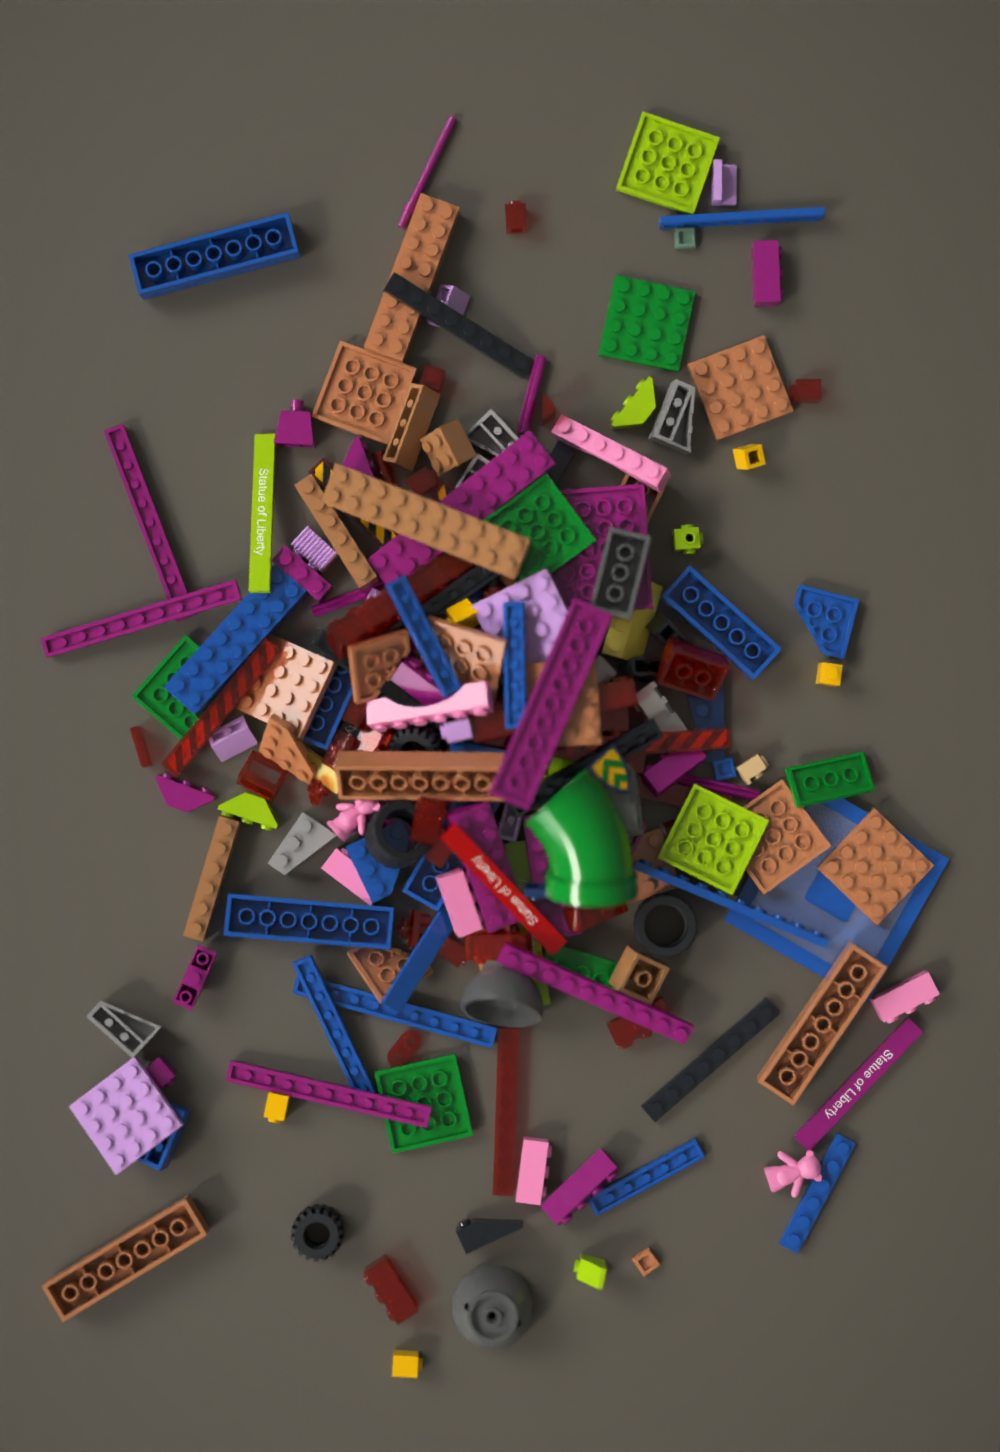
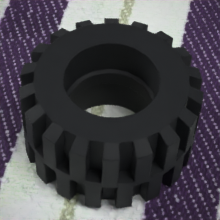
M427 722L423 726L413 724L407 725L404 729H397L390 741L391 747L389 751L423 752L411 746L409 741H415L425 748L426 751L424 752H444L446 744L444 743L445 739H442L440 729L437 730L436 728L437 725L435 723L431 725Z
M314 1204L311 1208L309 1206L306 1207L295 1219L291 1229V1241L294 1242V1249L299 1250L298 1254L300 1256L305 1255L306 1260L313 1258L314 1262H318L319 1259L324 1261L329 1256H334L335 1252L339 1250L344 1239L345 1229L343 1227L344 1221L340 1219L341 1215L339 1213L336 1214L334 1208L331 1207L329 1209L326 1208L327 1205L322 1204V1206H318V1204ZM314 1222L323 1223L330 1231L329 1239L323 1243L313 1242L306 1234L307 1226Z

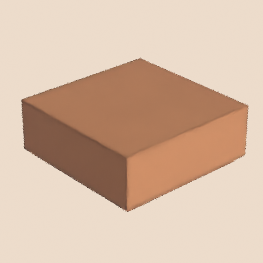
M649 1246L632 1257V1261L643 1277L661 1265Z

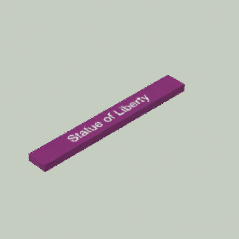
M906 1017L793 1137L807 1150H811L911 1046L923 1031L910 1018Z

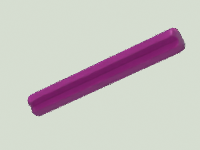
M542 355L535 356L516 431L522 435L529 431L547 362V358Z
M379 581L363 592L361 589H357L311 606V611L315 617L367 599L372 588L381 592H387L388 590L384 582Z
M686 775L679 781L680 785L693 787L695 783L712 792L750 800L760 795V790L691 775Z

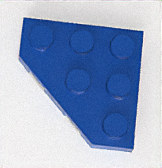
M799 584L793 605L823 655L844 660L859 599Z
M402 820L383 828V836L388 845L397 851L406 852L410 836ZM365 837L346 846L345 848L371 902L374 903L391 895L400 868H387L381 863L376 862L369 854Z

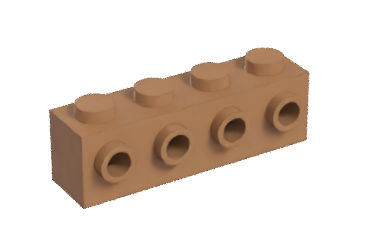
M410 383L382 459L383 461L399 469L413 471L422 447L420 439L426 436L441 394L424 385Z

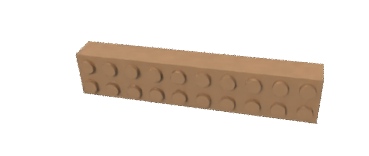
M338 463L334 465L321 503L517 580L533 541Z

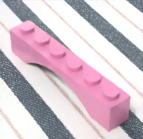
M562 414L551 431L557 440L615 466L659 493L663 491L671 477L666 467Z
M486 681L465 684L449 699L428 707H406L394 703L387 698L366 702L367 725L376 732H385L389 728L404 729L407 725L413 724L423 726L427 722L432 721L441 723L451 718L465 719L469 715L484 716L488 712H494L492 687Z

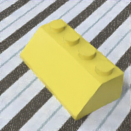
M651 582L653 609L633 610L630 621L611 618L601 651L602 655L622 661H627L635 656H643L650 633L645 626L655 616L663 586Z

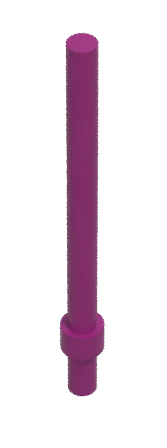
M453 116L449 117L409 202H406L403 208V215L397 225L401 229H405L410 217L413 215L419 196L423 192L457 121Z

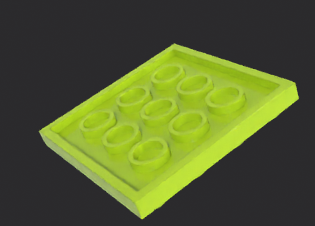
M642 111L616 191L687 215L694 214L720 137Z
M694 783L657 858L733 895L769 820Z

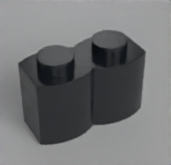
M635 656L619 665L620 679L625 682H635L637 680L643 683L655 682L668 675L667 660L661 657L648 659L643 656Z

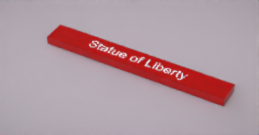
M456 823L440 836V839L552 956L567 943V940L524 897Z

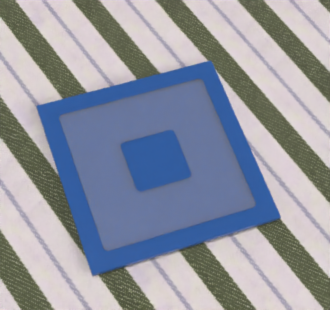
M845 799L803 807L832 847L765 895H763L749 876L737 898L748 902L747 907L755 909V906L767 910L766 915L774 917L777 914L787 918L785 922L793 925L794 922L804 925L806 926L805 931L812 933L813 930L825 934L824 938L829 940L827 947L824 948L732 909L729 910L724 921L822 977L826 976L849 941L889 967L949 859L899 831L934 867L878 925H875L816 868L868 812ZM882 977L879 979V981L877 982L869 996L866 998L865 1002H869L877 986L879 985Z

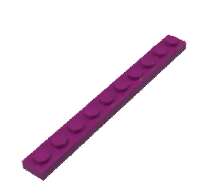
M122 423L104 430L167 599L188 594L124 424ZM197 614L177 619L176 622L186 620L188 618L196 616Z
M231 580L41 638L46 658H50L243 599L237 580Z
M505 943L497 958V963L682 1044L686 1043L694 1029V1024L511 943Z
M230 1060L226 1077L228 1082L425 1128L428 1127L432 1110L431 1105L237 1060Z

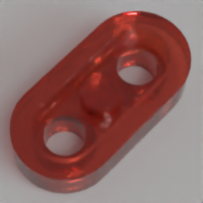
M405 1031L389 1050L387 1060L391 1066L405 1065L421 1044V1036L417 1031ZM409 1037L414 1039V1043L411 1045L407 1043V1038ZM400 1054L401 1060L396 1061L394 1055Z

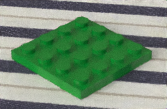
M615 275L598 356L678 373L695 291Z
M547 473L483 520L533 540L519 575L521 581L545 569H548L551 575L596 542L594 536Z
M186 634L131 696L182 742L186 740L236 679L233 677L198 717L173 697L164 686L200 647Z
M456 1053L374 1072L379 1094L432 1106L427 1128L384 1118L392 1154L473 1136Z

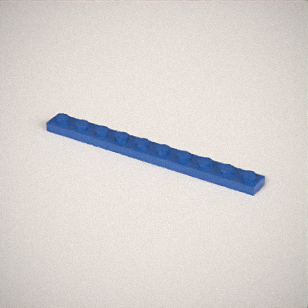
M641 858L639 862L635 860L633 862V869L824 948L827 947L829 940L825 939V934L813 930L810 933L804 930L806 926L794 922L793 925L785 922L787 918L775 914L774 917L766 915L767 910L755 906V909L747 907L748 902L736 898L735 901L727 899L728 894L717 890L716 894L708 891L709 886L699 882L697 886L689 883L690 878L680 874L678 878L671 876L670 870L659 867L658 870L651 867V862Z
M297 975L292 993L308 998ZM325 980L336 1006L492 1048L497 1031L495 1026L407 1002L401 1012L396 1013L385 1004H380L371 992Z

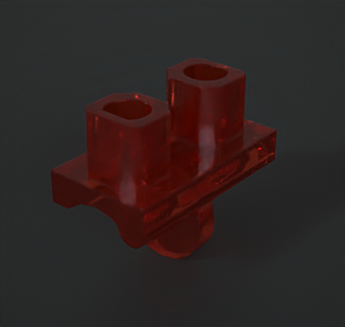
M337 729L328 746L322 764L335 769L338 751H351L357 738Z
M411 910L410 924L409 918H403V925L396 926V930L402 931L401 939H407L408 935L407 947L415 949L423 934H419L420 926L429 927L431 916L418 910Z

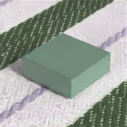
M695 227L674 228L675 250L696 249Z

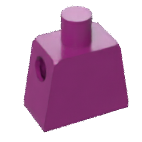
M293 399L291 400V411H281L274 438L276 446L315 448L313 421L311 413L303 411V400Z

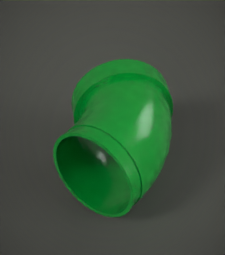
M585 768L525 823L541 842L549 859L550 867L546 870L545 894L557 902L576 906L604 907L628 903L637 896V872L633 869V858L628 833L618 808L599 781L589 773V770Z

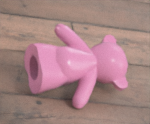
M355 800V804L339 803L336 805V809L342 811L339 817L329 820L326 824L345 842L357 827L359 834L364 835L366 832V815L379 811L382 807L378 800Z
M808 1150L806 1156L802 1157L798 1162L787 1153L779 1151L778 1157L787 1164L764 1167L772 1193L794 1182L791 1195L794 1198L799 1195L803 1178L814 1179L817 1182L822 1180L820 1174L821 1165L812 1150Z

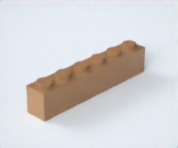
M312 474L294 484L361 591L363 592L379 582L378 577L334 508L321 503L324 493Z
M223 815L219 816L183 936L202 942L207 939L242 821Z

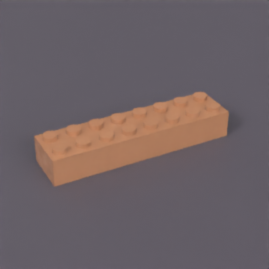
M423 193L420 194L389 279L395 272L425 292L431 293L460 215V208L458 206ZM384 292L364 349L405 364L422 315Z
M338 751L334 768L339 799L505 801L488 793L505 752Z
M849 941L757 1075L758 1082L794 1105L888 967Z
M190 1194L49 1278L42 1285V1288L62 1322L205 1237L209 1233L210 1228Z

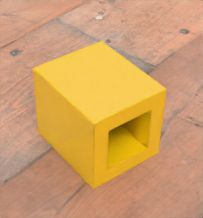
M748 444L733 449L737 469L749 470L766 465L762 444Z
M468 598L446 609L447 619L445 620L469 628H474L480 624L476 616L478 611L472 608V603Z
M819 663L816 684L840 686L843 665Z
M269 1091L263 1117L268 1118V1121L273 1123L284 1121L291 1096Z
M394 1350L392 1376L417 1378L418 1371H422L423 1358H419V1351Z

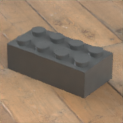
M613 527L609 528L591 606L613 615L612 617L631 620L651 539L650 536Z

